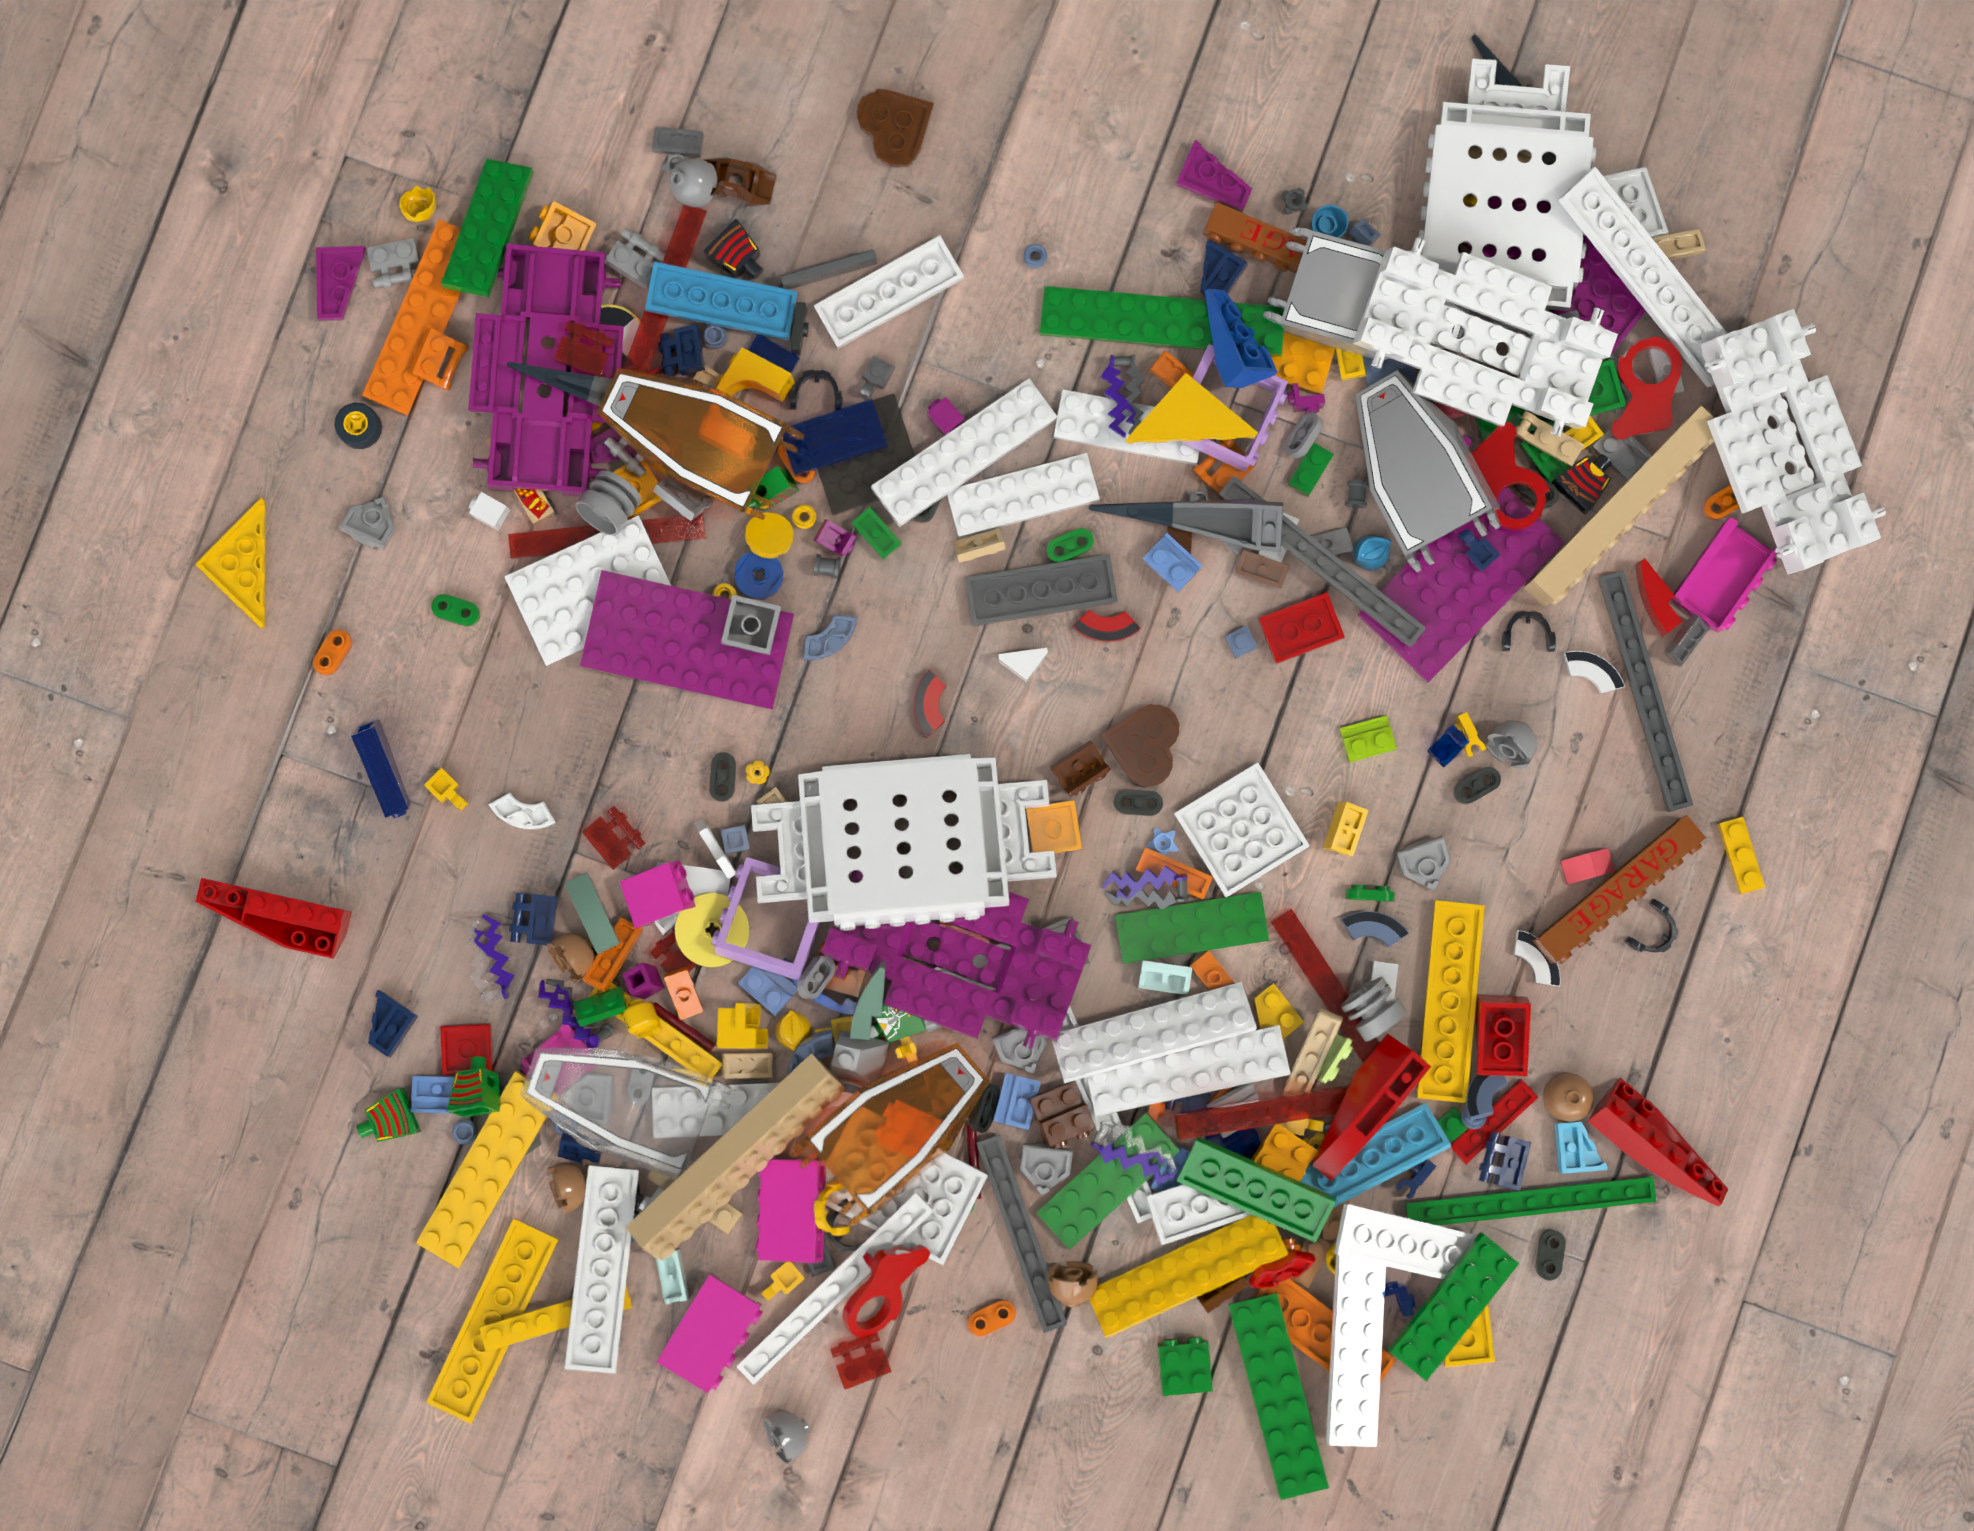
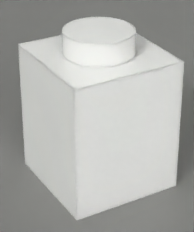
M483 492L479 496H475L469 505V509H471L469 514L497 531H499L510 512L506 505Z

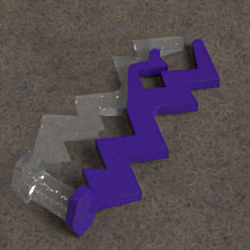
M483 914L482 918L492 925L484 934V936L489 938V941L485 945L478 942L484 931L477 930L480 919L477 918L467 931L468 934L473 936L467 943L479 950L478 955L471 963L477 970L469 978L480 991L482 1002L486 1003L492 1000L508 999V987L515 975L502 969L509 957L495 951V946L503 937L495 934L501 923ZM489 956L497 960L489 972L499 976L494 983L502 987L501 989L485 992L490 983L480 978L489 967L481 963V961Z
M1106 1122L1100 1123L1101 1126L1090 1144L1099 1150L1105 1164L1118 1157L1123 1170L1139 1163L1142 1166L1144 1177L1146 1178L1153 1173L1157 1185L1175 1176V1173L1161 1176L1158 1163L1150 1165L1149 1158L1157 1155L1160 1166L1167 1160L1172 1170H1175L1176 1167L1171 1151L1163 1154L1162 1145L1147 1150L1141 1135L1133 1137L1132 1126H1112ZM1109 1131H1112L1113 1139L1124 1134L1127 1147L1130 1148L1137 1144L1139 1154L1128 1158L1124 1145L1114 1151L1112 1143L1104 1147L1103 1143Z

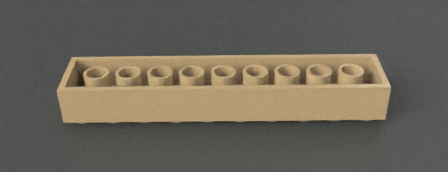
M1702 406L1693 412L1524 588L1544 607H1547L1550 603L1555 606L1569 593L1566 588L1569 587L1571 589L1586 575L1583 570L1588 571L1594 567L1603 557L1600 553L1605 554L1620 540L1617 535L1621 537L1636 523L1634 517L1639 519L1653 506V503L1650 501L1655 502L1670 488L1667 483L1671 485L1674 481L1678 480L1687 470L1684 466L1688 468L1714 442L1707 421L1714 419V417Z
M811 1053L625 1227L626 1230L643 1250L662 1261L670 1257L679 1244L688 1240L693 1235L694 1230L701 1224L709 1221L712 1214L720 1206L727 1204L731 1196L738 1189L745 1187L755 1173L763 1170L771 1158L781 1153L786 1148V1144L794 1137L802 1134L805 1127L812 1120L819 1118L823 1110L830 1103L837 1101L846 1088Z

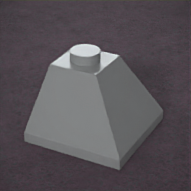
M841 1030L833 1055L831 1073L834 1076L873 1086L878 1085L889 1042L870 1038V1040L850 1039V1032Z

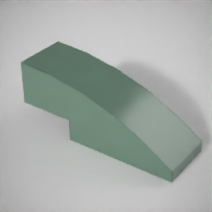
M586 872L565 882L576 911L597 954L620 944L605 905L601 901L589 874Z
M881 961L871 973L857 1000L852 1019L850 1039L870 1040L872 1016H882L886 962Z

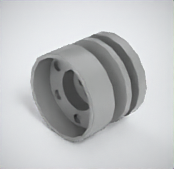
M601 470L595 476V480L590 483V490L584 491L575 503V508L579 515L592 527L605 534L615 536L619 534L627 523L626 516L632 515L635 508L640 505L641 496L629 482L619 475Z
M1382 976L1373 981H1368L1355 989L1340 1006L1344 1012L1355 1008L1347 1016L1350 1020L1360 1016L1363 1018L1355 1028L1365 1041H1370L1387 1031L1408 1012L1398 998L1389 1001L1385 1000L1392 992V989L1386 987L1380 990L1386 984Z

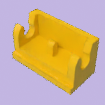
M1338 802L1322 848L1338 852L1340 855L1353 857L1369 810L1349 802Z

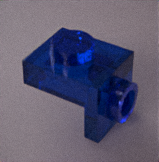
M1452 724L1429 747L1427 752L1442 767H1446L1463 751L1470 741L1462 731Z
M1398 1281L1386 1283L1385 1291L1382 1292L1383 1297L1395 1294L1401 1315L1403 1317L1414 1315L1413 1308L1416 1307L1413 1294L1407 1292L1406 1285L1403 1283L1398 1284Z

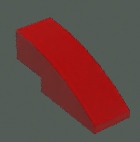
M1644 558L1636 564L1639 592L1653 625L1663 637L1683 621L1668 603L1675 595Z

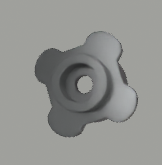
M1302 188L1282 193L1281 198L1285 202L1284 211L1287 214H1292L1298 210L1303 212L1307 209L1308 204L1305 202V191Z

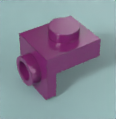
M1293 383L1291 391L1287 393L1289 406L1293 405L1294 412L1318 413L1325 405L1324 394L1300 397L1298 383Z
M825 519L813 541L836 555L845 556L852 551L856 535Z

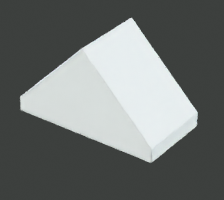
M1047 648L1003 653L998 654L999 663L1027 683L1047 657L1048 650Z

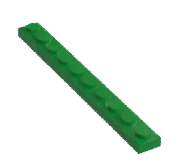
M1650 1176L1405 1203L1406 1219L1439 1226L1657 1202L1654 1177Z

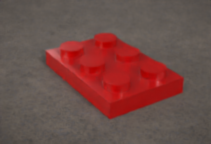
M1328 592L1258 619L1275 664L1345 638Z

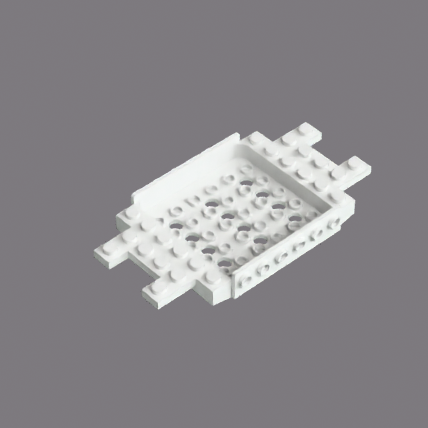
M1472 59L1467 104L1443 102L1441 125H1436L1435 133L1429 136L1428 149H1433L1432 158H1427L1426 173H1430V180L1424 183L1423 197L1428 198L1427 206H1422L1421 221H1425L1424 230H1419V238L1426 241L1421 255L1427 260L1439 264L1438 269L1454 274L1460 257L1458 246L1462 242H1467L1472 246L1470 255L1553 287L1545 309L1569 311L1572 290L1576 288L1578 282L1582 283L1583 268H1580L1581 258L1584 259L1586 244H1582L1584 232L1558 199L1590 170L1591 162H1595L1596 148L1593 147L1594 137H1589L1591 114L1566 112L1570 66L1546 64L1543 88L1495 85L1497 60ZM1472 146L1480 147L1482 156L1478 159H1472L1468 155L1469 148ZM1496 148H1503L1506 151L1507 157L1503 161H1497L1493 158L1492 153ZM1521 150L1529 151L1531 153V160L1527 163H1521L1517 159L1518 152ZM1546 152H1552L1556 156V162L1552 165H1546L1542 161V155ZM1467 194L1475 195L1477 204L1473 207L1465 206L1463 203L1464 196ZM1492 196L1499 197L1502 201L1501 207L1491 209L1487 204L1488 199ZM1522 198L1526 202V208L1523 211L1514 210L1512 207L1513 200ZM1539 201H1548L1551 205V210L1545 214L1540 213L1537 210V203ZM1491 244L1496 247L1497 253L1494 257L1488 258L1483 255L1482 249L1485 245ZM1512 246H1516L1521 250V256L1516 260H1512L1507 256V250ZM1538 248L1544 250L1546 258L1541 262L1534 261L1531 256L1533 250ZM1471 310V316L1479 317L1484 321L1500 325L1507 330L1517 331L1518 334L1531 338V334H1528L1526 331Z
M970 754L823 766V771L798 775L800 801L751 805L753 832L778 830L781 875L756 877L758 903L807 899L810 923L834 921L835 927L840 928L842 931L854 930L856 926L874 929L880 927V924L903 926L905 922L913 921L916 924L930 923V920L940 919L941 922H951L959 917H965L966 920H975L985 915V908L1009 906L1007 882L1056 878L1054 851L1029 853L1025 808L1049 806L1047 780L998 784L996 758H971ZM947 790H952L957 795L956 800L952 803H947L942 799L943 793ZM901 794L907 798L905 806L896 807L892 801L896 795ZM854 799L858 804L857 808L854 811H846L843 808L845 800ZM948 814H955L959 818L956 826L950 827L945 824L944 819ZM899 818H904L909 822V827L904 831H899L894 826ZM854 822L858 824L859 832L855 835H848L845 832V826L848 823ZM950 838L960 840L961 846L958 850L952 851L947 848L946 843ZM901 842H907L911 846V851L906 855H901L896 850L897 845ZM852 846H856L861 850V855L857 859H850L847 856V850ZM952 862H960L963 865V871L960 874L954 875L950 873L948 867ZM903 866H909L913 870V875L908 879H903L898 874L899 869ZM854 870H858L863 874V879L859 883H852L848 878L849 874Z

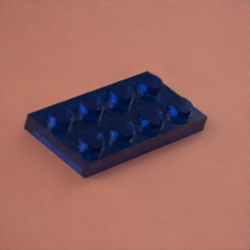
M872 399L782 428L780 432L795 477L888 447Z

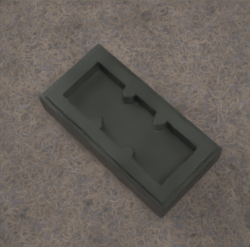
M804 302L796 303L790 345L791 353L801 356L803 337H808L809 323L806 322L807 306Z

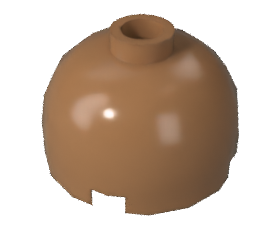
M565 933L547 944V947H552L548 950L549 955L561 972L568 971L572 975L569 977L571 981L575 983L580 982L591 967L595 957L592 951L594 946L590 939L587 937L582 938L574 933Z
M1573 1073L1557 1074L1544 1087L1542 1096L1544 1107L1558 1121L1568 1123L1579 1121L1587 1116L1593 1108V1089L1588 1081L1580 1075Z
M561 1163L548 1167L546 1171L547 1176L552 1174L553 1181L549 1182L550 1189L558 1208L563 1207L561 1213L566 1214L580 1208L585 1201L587 1172L582 1173L579 1167L572 1163Z
M1069 1261L1067 1262L1068 1267L1059 1268V1263L1053 1265L1048 1270V1285L1055 1299L1066 1304L1068 1307H1078L1093 1297L1097 1289L1098 1271L1097 1269L1093 1271L1091 1264Z

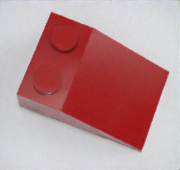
M1477 995V1075L1528 1076L1531 1003L1527 997Z

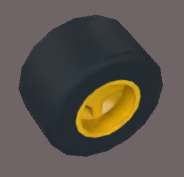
M354 402L347 404L339 410L335 417L334 426L336 434L346 445L354 449L369 448L381 436L382 424L379 416L371 407L364 403Z

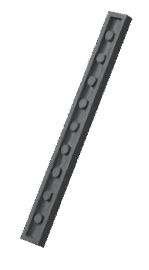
M1235 476L1230 479L1218 494L1223 500L1259 499V501H1266ZM1283 515L1281 546L1411 648L1426 627Z
M1624 571L1600 576L1598 578L1667 812L1693 806Z

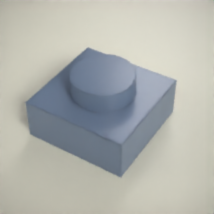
M1364 218L1349 231L1357 243L1367 246L1373 244L1381 235Z
M1247 626L1224 637L1235 659L1258 648Z
M745 825L721 830L726 855L750 850Z

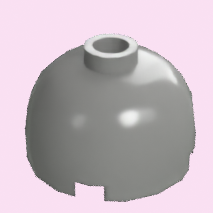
M687 158L677 163L671 172L669 180L672 195L680 203L695 208L706 206L713 197V195H710L712 188L717 186V173L714 166L705 160L697 158Z
M1512 720L1502 722L1487 737L1489 740L1486 744L1491 754L1502 763L1504 759L1511 762L1510 767L1523 769L1527 767L1537 750L1536 736L1530 726L1524 722Z
M779 1411L764 1418L766 1420L763 1422L765 1433L771 1447L775 1445L779 1452L775 1453L779 1460L787 1464L798 1458L807 1447V1433L810 1432L807 1422L804 1419L800 1420L789 1411Z

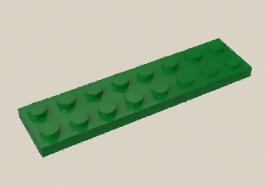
M1277 1291L1228 1303L1280 1500L1329 1489Z

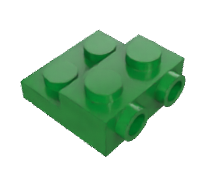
M1202 1336L1187 1338L1188 1342L1178 1343L1177 1339L1163 1340L1162 1345H1157L1163 1397L1213 1392L1209 1343L1207 1340H1203Z

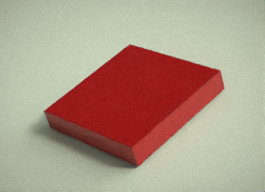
M491 1024L440 1026L442 1076H455L458 1071L470 1070L471 1058L475 1056L486 1058L485 1069L493 1072Z

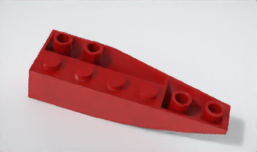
M201 878L195 900L200 905L284 948L331 959L335 958L346 937L352 914L351 911L205 878Z
M1386 1034L1356 1070L1311 1165L1332 1181L1385 1124L1432 1066L1412 1049L1391 1035Z
M1619 1078L1595 1106L1588 1122L1624 1153L1654 1174L1700 1199L1718 1207L1722 1205L1728 1192L1725 1184L1659 1109L1622 1078Z

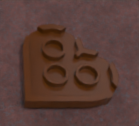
M876 89L875 92L863 96L858 104L857 119L860 129L874 137L873 147L876 158L890 167H909L921 151L934 103L885 89Z
M1147 705L1101 734L1102 739L1126 775L1135 784L1143 788L1154 787L1163 783L1169 777L1173 768V757L1169 748L1175 744L1179 736V721L1176 714L1170 708L1162 705Z

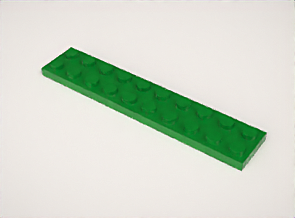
M1044 286L1040 323L1041 336L1206 350L1209 344L1213 346L1206 300ZM1234 303L1242 313L1241 321L1247 328L1251 327L1256 333L1253 337L1259 346H1265L1270 356L1281 357L1284 328L1264 318L1263 313L1264 311H1270L1283 316L1285 309L1268 305Z

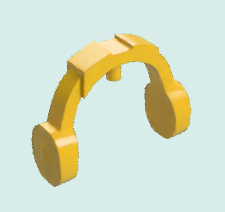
M840 1179L826 1182L825 1189L814 1203L817 1227L825 1232H830L834 1236L845 1235L850 1232L848 1224L831 1227L825 1218V1215H827L825 1210L827 1197L832 1192L839 1191L845 1187L844 1180Z

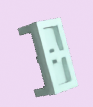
M1142 961L1138 988L1187 995L1190 987L1192 967Z
M675 1249L670 1257L662 1261L656 1258L664 1303L670 1304L676 1301L688 1300L690 1297L680 1249Z

